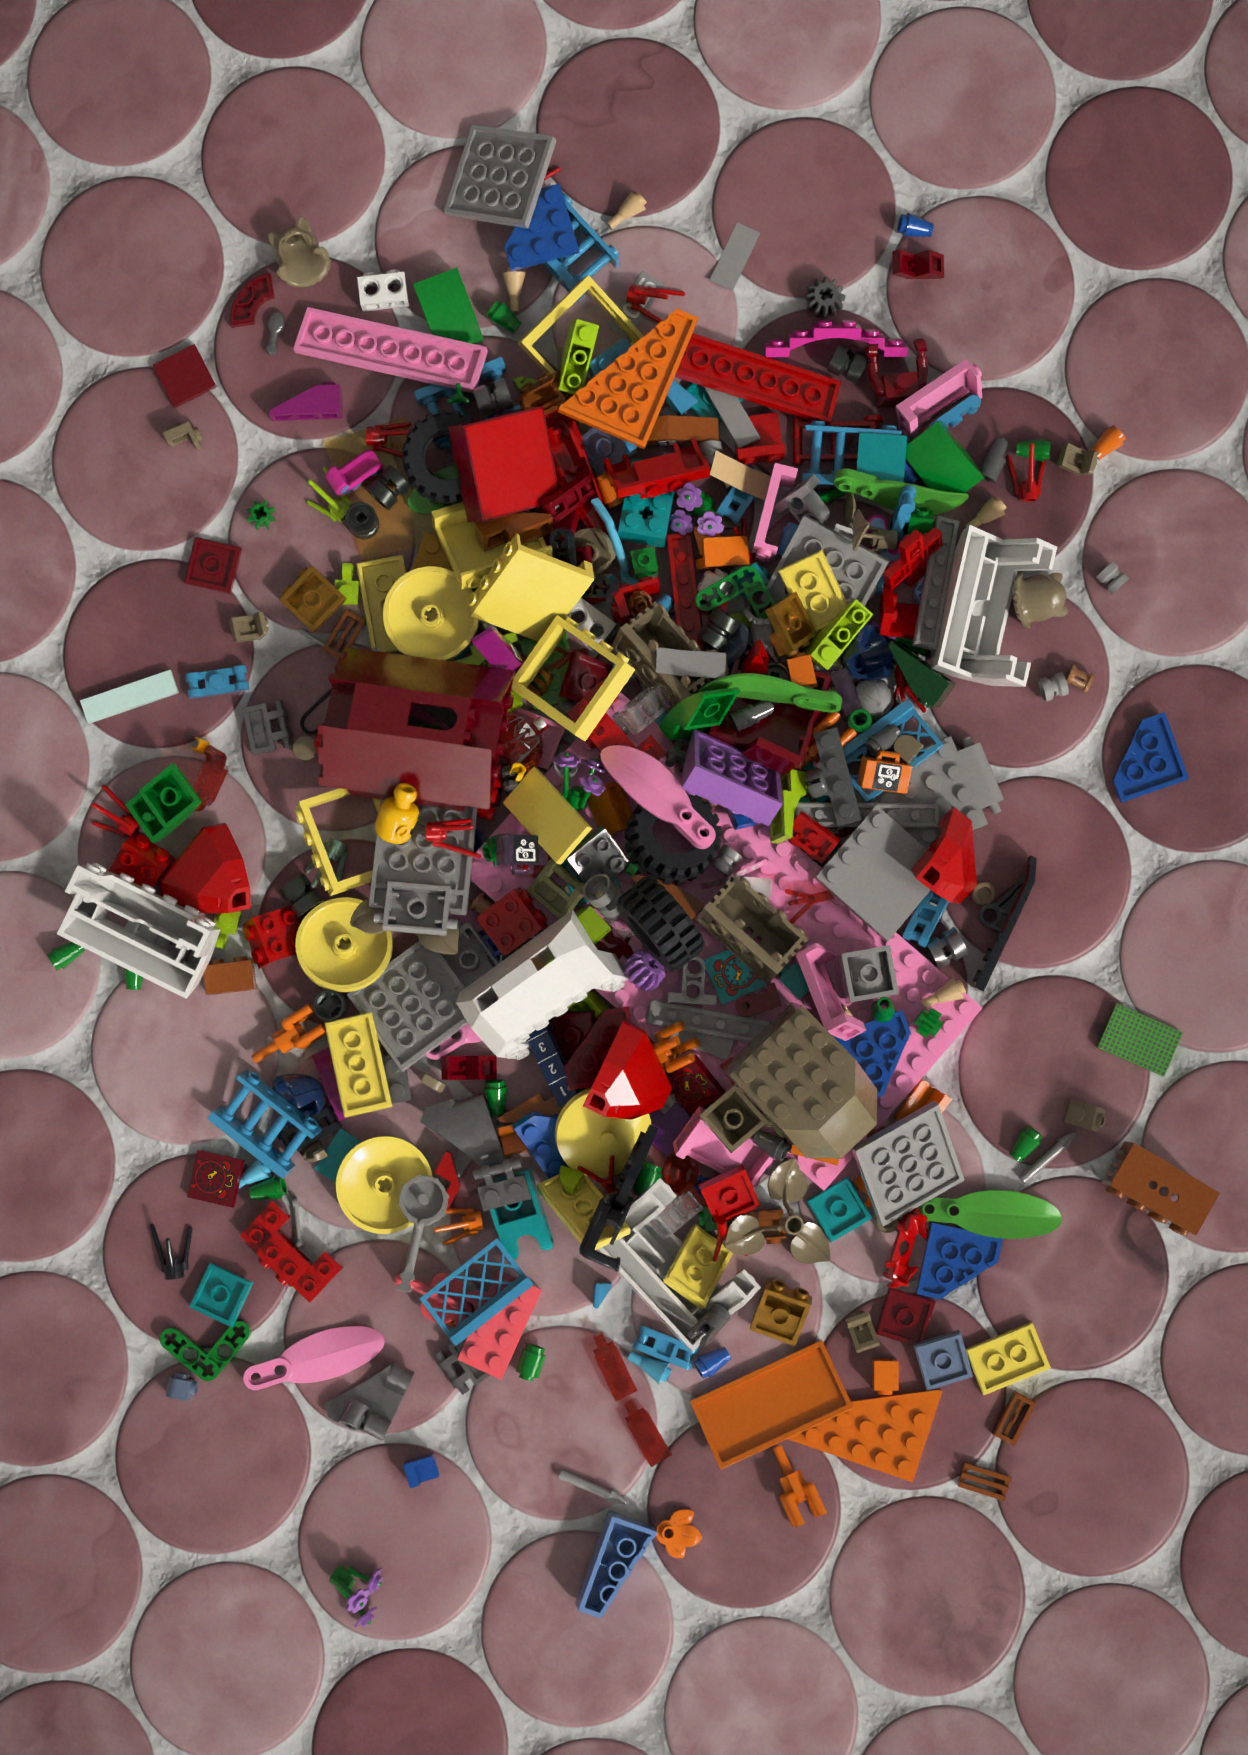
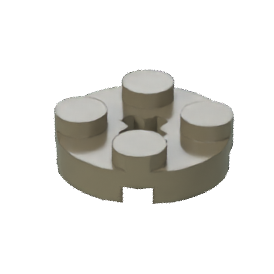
M599 527L585 528L575 533V548L590 546L594 549V556L592 555L593 573L601 574L605 572L616 557V552L608 535Z

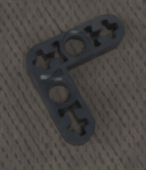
M565 526L554 529L550 534L552 557L560 560L561 556H565L568 559V564L577 567L575 539L572 530ZM559 535H561L562 537H564V538H565V541H563L562 539H560V538H559ZM594 574V581L591 583L590 592L585 591L581 598H606L613 596L619 591V581L611 574ZM606 583L610 585V589L607 587L599 588V585Z

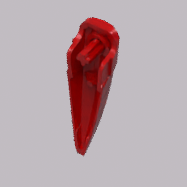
M559 409L547 414L545 418L558 485L561 489L574 480L576 474L580 471H589L591 475L590 483L594 485L596 494L575 509V512L580 514L579 517L587 528L599 527L608 535L604 522L591 503V500L599 498L604 505L596 476L582 443V435L575 420L559 413Z

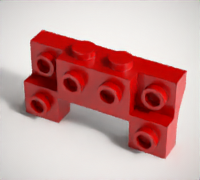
M695 438L691 439L690 447L679 449L678 444L673 443L672 453L633 462L632 466L627 454L622 455L621 463L611 465L609 458L604 459V470L610 486L614 487L617 498L639 494L640 499L656 497L665 493L677 492L687 482L710 477V466L707 459L701 453Z
M603 680L566 713L572 721L576 723L603 684ZM618 697L615 698L610 707L613 706L619 700ZM607 713L603 715L587 740L584 741L591 749L595 747L600 753L606 747L613 745L629 746L638 749L658 761L667 753L652 735H649L636 747Z
M273 1200L240 1237L257 1252L256 1254L259 1256L258 1261L266 1269L271 1267L277 1273L275 1277L281 1284L293 1286L310 1303L344 1266L338 1264L329 1255L330 1253L327 1250L314 1263L279 1230L291 1216L286 1214L277 1205L278 1203Z

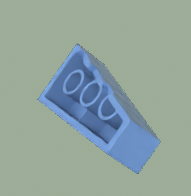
M608 1510L575 1602L578 1611L598 1618L603 1617L618 1594L620 1587L632 1573L633 1567L645 1553L650 1541L657 1535L658 1531L653 1525Z

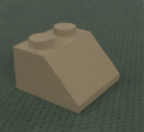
M736 1084L699 1115L730 1153H733L768 1122Z

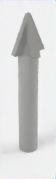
M1076 1132L1057 1139L1058 1142L1019 1178L1025 1184L1030 1181L1064 1149L1068 1150Z
M563 1469L561 1470L559 1479L607 1499V1503L627 1504V1501L614 1489L612 1491Z

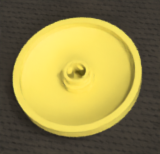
M427 566L409 571L394 583L385 599L383 622L389 639L406 656L443 661L458 656L472 642L471 639L474 638L479 625V619L470 616V607L468 605V598L473 590L470 588L462 591L454 572L442 567Z
M342 897L325 901L313 908L305 916L298 928L295 947L299 964L306 976L322 988L336 992H352L365 988L383 974L390 962L393 950L391 931L368 934L350 925L354 910L363 900Z
M590 1087L572 1097L561 1110L555 1125V1142L561 1157L572 1169L579 1171L577 1167L582 1166L600 1178L608 1177L610 1156H615L614 1175L621 1173L640 1132L646 1133L649 1124L651 1125V1119L649 1114L633 1120L604 1117L583 1107L590 1092Z
M393 1136L372 1137L355 1145L343 1158L336 1175L337 1199L344 1214L358 1227L377 1234L396 1233L414 1224L409 1222L398 1205L402 1185H405L409 1180L418 1175L433 1177L432 1171L424 1155L411 1143Z

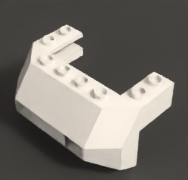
M972 525L967 526L963 530L954 551L938 647L936 651H931V669L955 678L990 686L1026 687L1031 663L1017 662V657L1012 655H999L1013 595L1012 587L1018 571L1052 570L1057 546L1039 538L1001 539Z
M95 862L93 864L77 865L65 890L68 894L76 893L57 935L187 999L199 984L212 957L220 932V928L215 926L216 922L198 915L199 910L189 905H186L184 908L176 904L178 900L164 894L162 897L156 894V889L147 884L140 886L134 883V878L127 874L121 873L117 875L107 871L106 867ZM110 910L128 919L125 927L106 919L108 911ZM171 941L176 943L175 947L181 949L179 955L167 949Z
M571 910L459 992L456 1004L470 1028L497 1057L521 1060L530 1054L529 1050L531 1048L528 1041H526L530 1038V1033L546 1027L549 1024L548 1020L552 1017H558L567 1012L569 1005L585 999L588 996L587 992L591 989L616 992L624 987V982L629 977L625 975L624 972L626 970L616 954L597 950L575 912Z
M660 1178L632 1202L625 1222L630 1227V1234L616 1240L613 1245L607 1244L597 1250L613 1258L620 1257V1268L617 1273L690 1351L694 1352L700 1345L702 1337L706 1334L700 1331L694 1339H690L687 1334L714 1304L723 1306L731 1315L743 1307L761 1287L754 1277L744 1269L723 1285L718 1283L706 1307L701 1310L663 1282L683 1243L669 1230L665 1222L657 1217L666 1208L665 1206L677 1197L671 1187Z

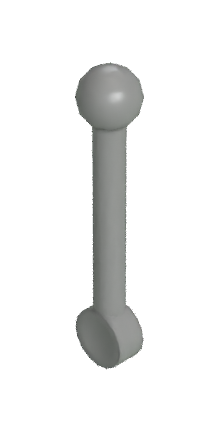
M292 1198L297 1237L295 1246L302 1248L304 1241L301 1238L298 1198Z

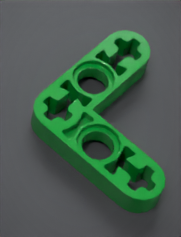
M752 566L738 569L701 590L695 597V604L698 609L709 611L743 592L757 618L766 619L767 615L765 611L760 614L758 609L766 607L769 603L774 605L775 602L758 571ZM744 570L748 573L753 572L752 582L750 584L748 581L740 583L743 588L738 590L737 583L732 577L736 575L738 580L744 576ZM723 582H730L733 585L732 594L726 596L721 593L720 586ZM715 587L717 595L722 600L717 602L716 597L710 601L709 607L705 604L701 605L699 602L702 600L701 595H712L714 592L711 589ZM756 591H762L766 595V600L761 605L755 604L752 599Z
M244 1320L236 1321L234 1326L229 1327L208 1353L176 1327L165 1329L160 1335V1343L164 1349L200 1379L211 1381L222 1372L249 1339L252 1329L248 1322ZM235 1326L238 1328L244 1326L243 1332L246 1335L245 1337L241 1335L235 1340V1343L239 1344L236 1347L231 1340L226 1339V1336L228 1335L231 1339L237 1332L234 1329ZM167 1333L169 1335L175 1333L177 1335L175 1340L180 1344L183 1340L187 1342L180 1348L179 1352L175 1350L179 1347L176 1343H167ZM219 1345H229L231 1354L228 1357L220 1356L218 1354ZM188 1347L196 1350L197 1357L193 1361H188L184 1357V1350ZM204 1356L205 1359L202 1363L206 1366L212 1364L214 1366L212 1369L214 1375L211 1373L205 1375V1368L201 1364L196 1368L194 1364Z

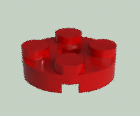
M500 774L499 779H495L490 809L477 808V816L479 818L493 821L496 812L495 806L499 807L502 800V793L499 792L504 779L502 774Z

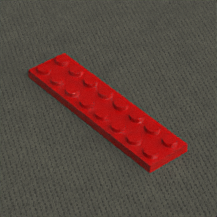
M692 333L675 374L676 378L810 421H823L825 426H829L831 423L842 382Z

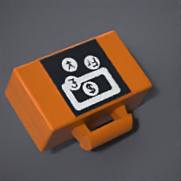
M879 750L876 758L862 756L857 784L863 789L868 788L907 794L912 766L899 761L900 755L897 752ZM882 756L892 757L894 760L882 759Z

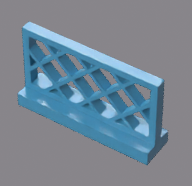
M906 699L844 746L843 750L848 766L852 763H861V759L858 758L862 755L867 756L868 750L865 743L868 741V737L894 724L897 728L901 726L900 736H917L919 742L920 737H928L935 743L930 749H921L919 753L923 754L919 757L917 754L914 757V761L910 763L913 770L942 748L943 743L916 712L910 701ZM912 717L919 723L918 732L904 731L905 723ZM850 774L853 787L866 803H869L884 792L882 790H874L867 796L862 787L854 780L858 779V775Z
M496 1238L420 1297L419 1300L447 1335L453 1346H457L534 1284L520 1269L498 1238ZM495 1245L502 1253L501 1263L487 1262L488 1251ZM484 1255V1261H478ZM505 1258H506L507 1261L510 1263V1265H509V1264H504V1259H505ZM472 1263L483 1264L481 1278L467 1277L469 1266ZM486 1265L500 1266L498 1281L485 1279ZM503 1267L513 1268L519 1277L513 1282L502 1281ZM463 1270H465L464 1276H457ZM453 1278L464 1279L462 1294L448 1292L449 1281ZM467 1280L481 1281L479 1296L465 1294ZM484 1282L498 1284L497 1294L492 1298L482 1296ZM501 1284L507 1285L504 1289L501 1290ZM444 1285H446V1286H445V1292H444V1291H438L440 1288H442ZM434 1293L444 1294L443 1308H432L426 1299ZM447 1295L461 1297L460 1311L446 1310ZM465 1297L479 1299L477 1310L473 1313L463 1312ZM482 1299L488 1300L481 1306ZM435 1311L442 1312L441 1318ZM445 1312L459 1314L458 1325L452 1330H449L444 1324ZM462 1315H469L462 1321Z

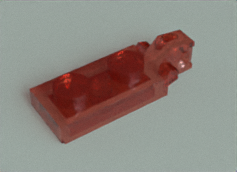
M602 1332L594 1335L593 1338L598 1347L593 1350L595 1359L615 1401L638 1391L614 1342L607 1343Z
M633 1399L624 1403V1407L629 1414L625 1418L627 1426L649 1465L652 1467L671 1456L672 1453L649 1412H646L644 1407L638 1410Z

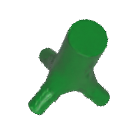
M456 383V392L452 398L447 400L448 404L456 402V404L462 405L464 402L467 404L470 402L469 399L463 396L460 383Z
M838 488L827 492L815 491L825 504L845 495V492Z

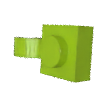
M352 563L342 564V580H335V588L347 598L342 605L358 606L360 582L353 581L354 565Z
M241 911L216 913L214 922H216L215 926L220 928L215 948L225 950L229 934L236 936L242 916Z

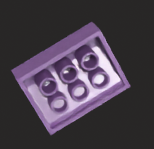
M694 729L681 776L682 789L690 795H698L705 798L711 804H719L728 808L734 814H742L755 823L769 826L783 804L780 773L742 756L741 749Z

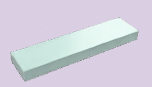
M168 670L80 700L87 723L90 724L178 694L179 691L172 671Z

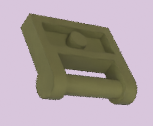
M551 858L527 892L560 919L573 910L580 899L584 897L583 887L585 882H580ZM554 872L574 889L571 895L550 877Z

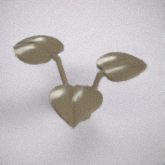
M848 492L844 508V520L846 527L851 528L852 526L853 551H857L862 538H870L871 546H875V548L870 550L875 553H881V549H896L897 531L882 530V528L870 526L871 524L865 520L861 511L856 509L854 493ZM867 529H868V530H871V531H874V532H871V534L866 533Z
M368 898L354 910L350 925L368 934L384 932L382 928L383 923H374V913H384V908L369 907ZM457 927V930L447 929V936L415 933L422 946L428 950L441 954H458L459 927Z
M789 1159L779 1164L768 1179L767 1187L770 1197L775 1200L783 1199V1205L787 1210V1213L780 1217L779 1225L759 1228V1222L753 1216L740 1215L730 1223L724 1240V1247L728 1251L738 1255L755 1254L765 1245V1237L761 1232L782 1230L788 1234L796 1235L790 1241V1251L797 1261L807 1264L830 1261V1247L823 1230L814 1223H804L801 1217L793 1214L794 1210L790 1208L787 1200L791 1202L800 1200L807 1191L806 1176L799 1169L800 1167L795 1159Z

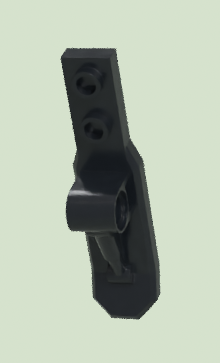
M1030 855L1027 858L1026 874H1023L1019 881L1003 892L994 902L983 906L979 912V922L981 925L999 933L993 949L988 947L983 957V961L986 962L983 971L978 969L972 981L976 984L974 989L981 993L984 992L1034 886L1037 858ZM991 910L995 912L997 918L993 922H986L983 919V913Z

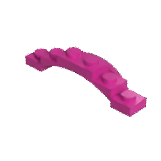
M819 320L818 324H812V328L809 330L799 329L794 330V333H788V343H784L782 339H772L770 343H765L764 349L766 357H789L791 350L806 343L829 338H846L869 344H878V348L882 351L884 357H908V346L906 342H902V339H889L888 342H885V337L883 333H879V330H863L860 324H856L855 320H842V324H832L831 320Z

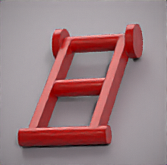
M868 415L864 417V421H831L829 426L878 429V424L883 422V417L880 415ZM801 417L793 418L794 466H801L802 461H811V454H802V429H806V425H811V422H802ZM831 433V454H821L820 461H834L836 433ZM844 454V461H857L858 454Z

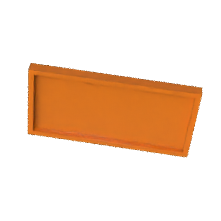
M822 1340L690 1401L720 1470L853 1409V1405Z

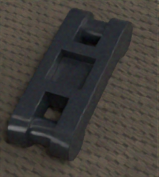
M332 1105L321 1110L318 1114L310 1116L318 1123L320 1128L322 1127L318 1120L325 1117L329 1126L323 1128L313 1139L306 1136L297 1150L343 1127L341 1122L337 1121ZM296 1126L288 1127L279 1132L277 1137L287 1147L292 1140L290 1135L295 1132L297 1133L299 1129Z

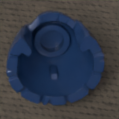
M873 625L864 626L844 650L842 666L846 674L851 678L877 680L886 678L894 673L897 661L888 646L891 641L885 635H879L878 627Z
M283 1074L274 1078L272 1089L305 1116L316 1115L323 1109L325 1105V1092L318 1080L312 1076ZM290 1121L286 1123L288 1127L295 1126Z

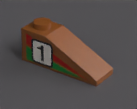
M658 416L647 445L649 447L672 446L673 443L688 445L693 438L696 439L697 444L703 441H719L718 418Z

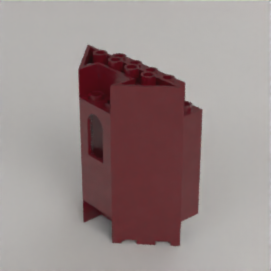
M346 647L343 659L339 658L334 666L335 674H330L327 678L332 685L325 724L324 726L318 725V734L322 736L321 744L318 746V764H321L318 785L347 789L352 796L385 800L389 797H394V789L397 785L406 783L416 789L417 797L414 801L416 805L463 812L465 811V806L490 809L495 779H499L501 765L498 764L499 755L503 756L505 750V741H502L503 734L508 732L509 728L507 712L513 706L514 696L511 694L515 670ZM416 703L450 708L456 712L457 722L449 730L408 726L411 704Z

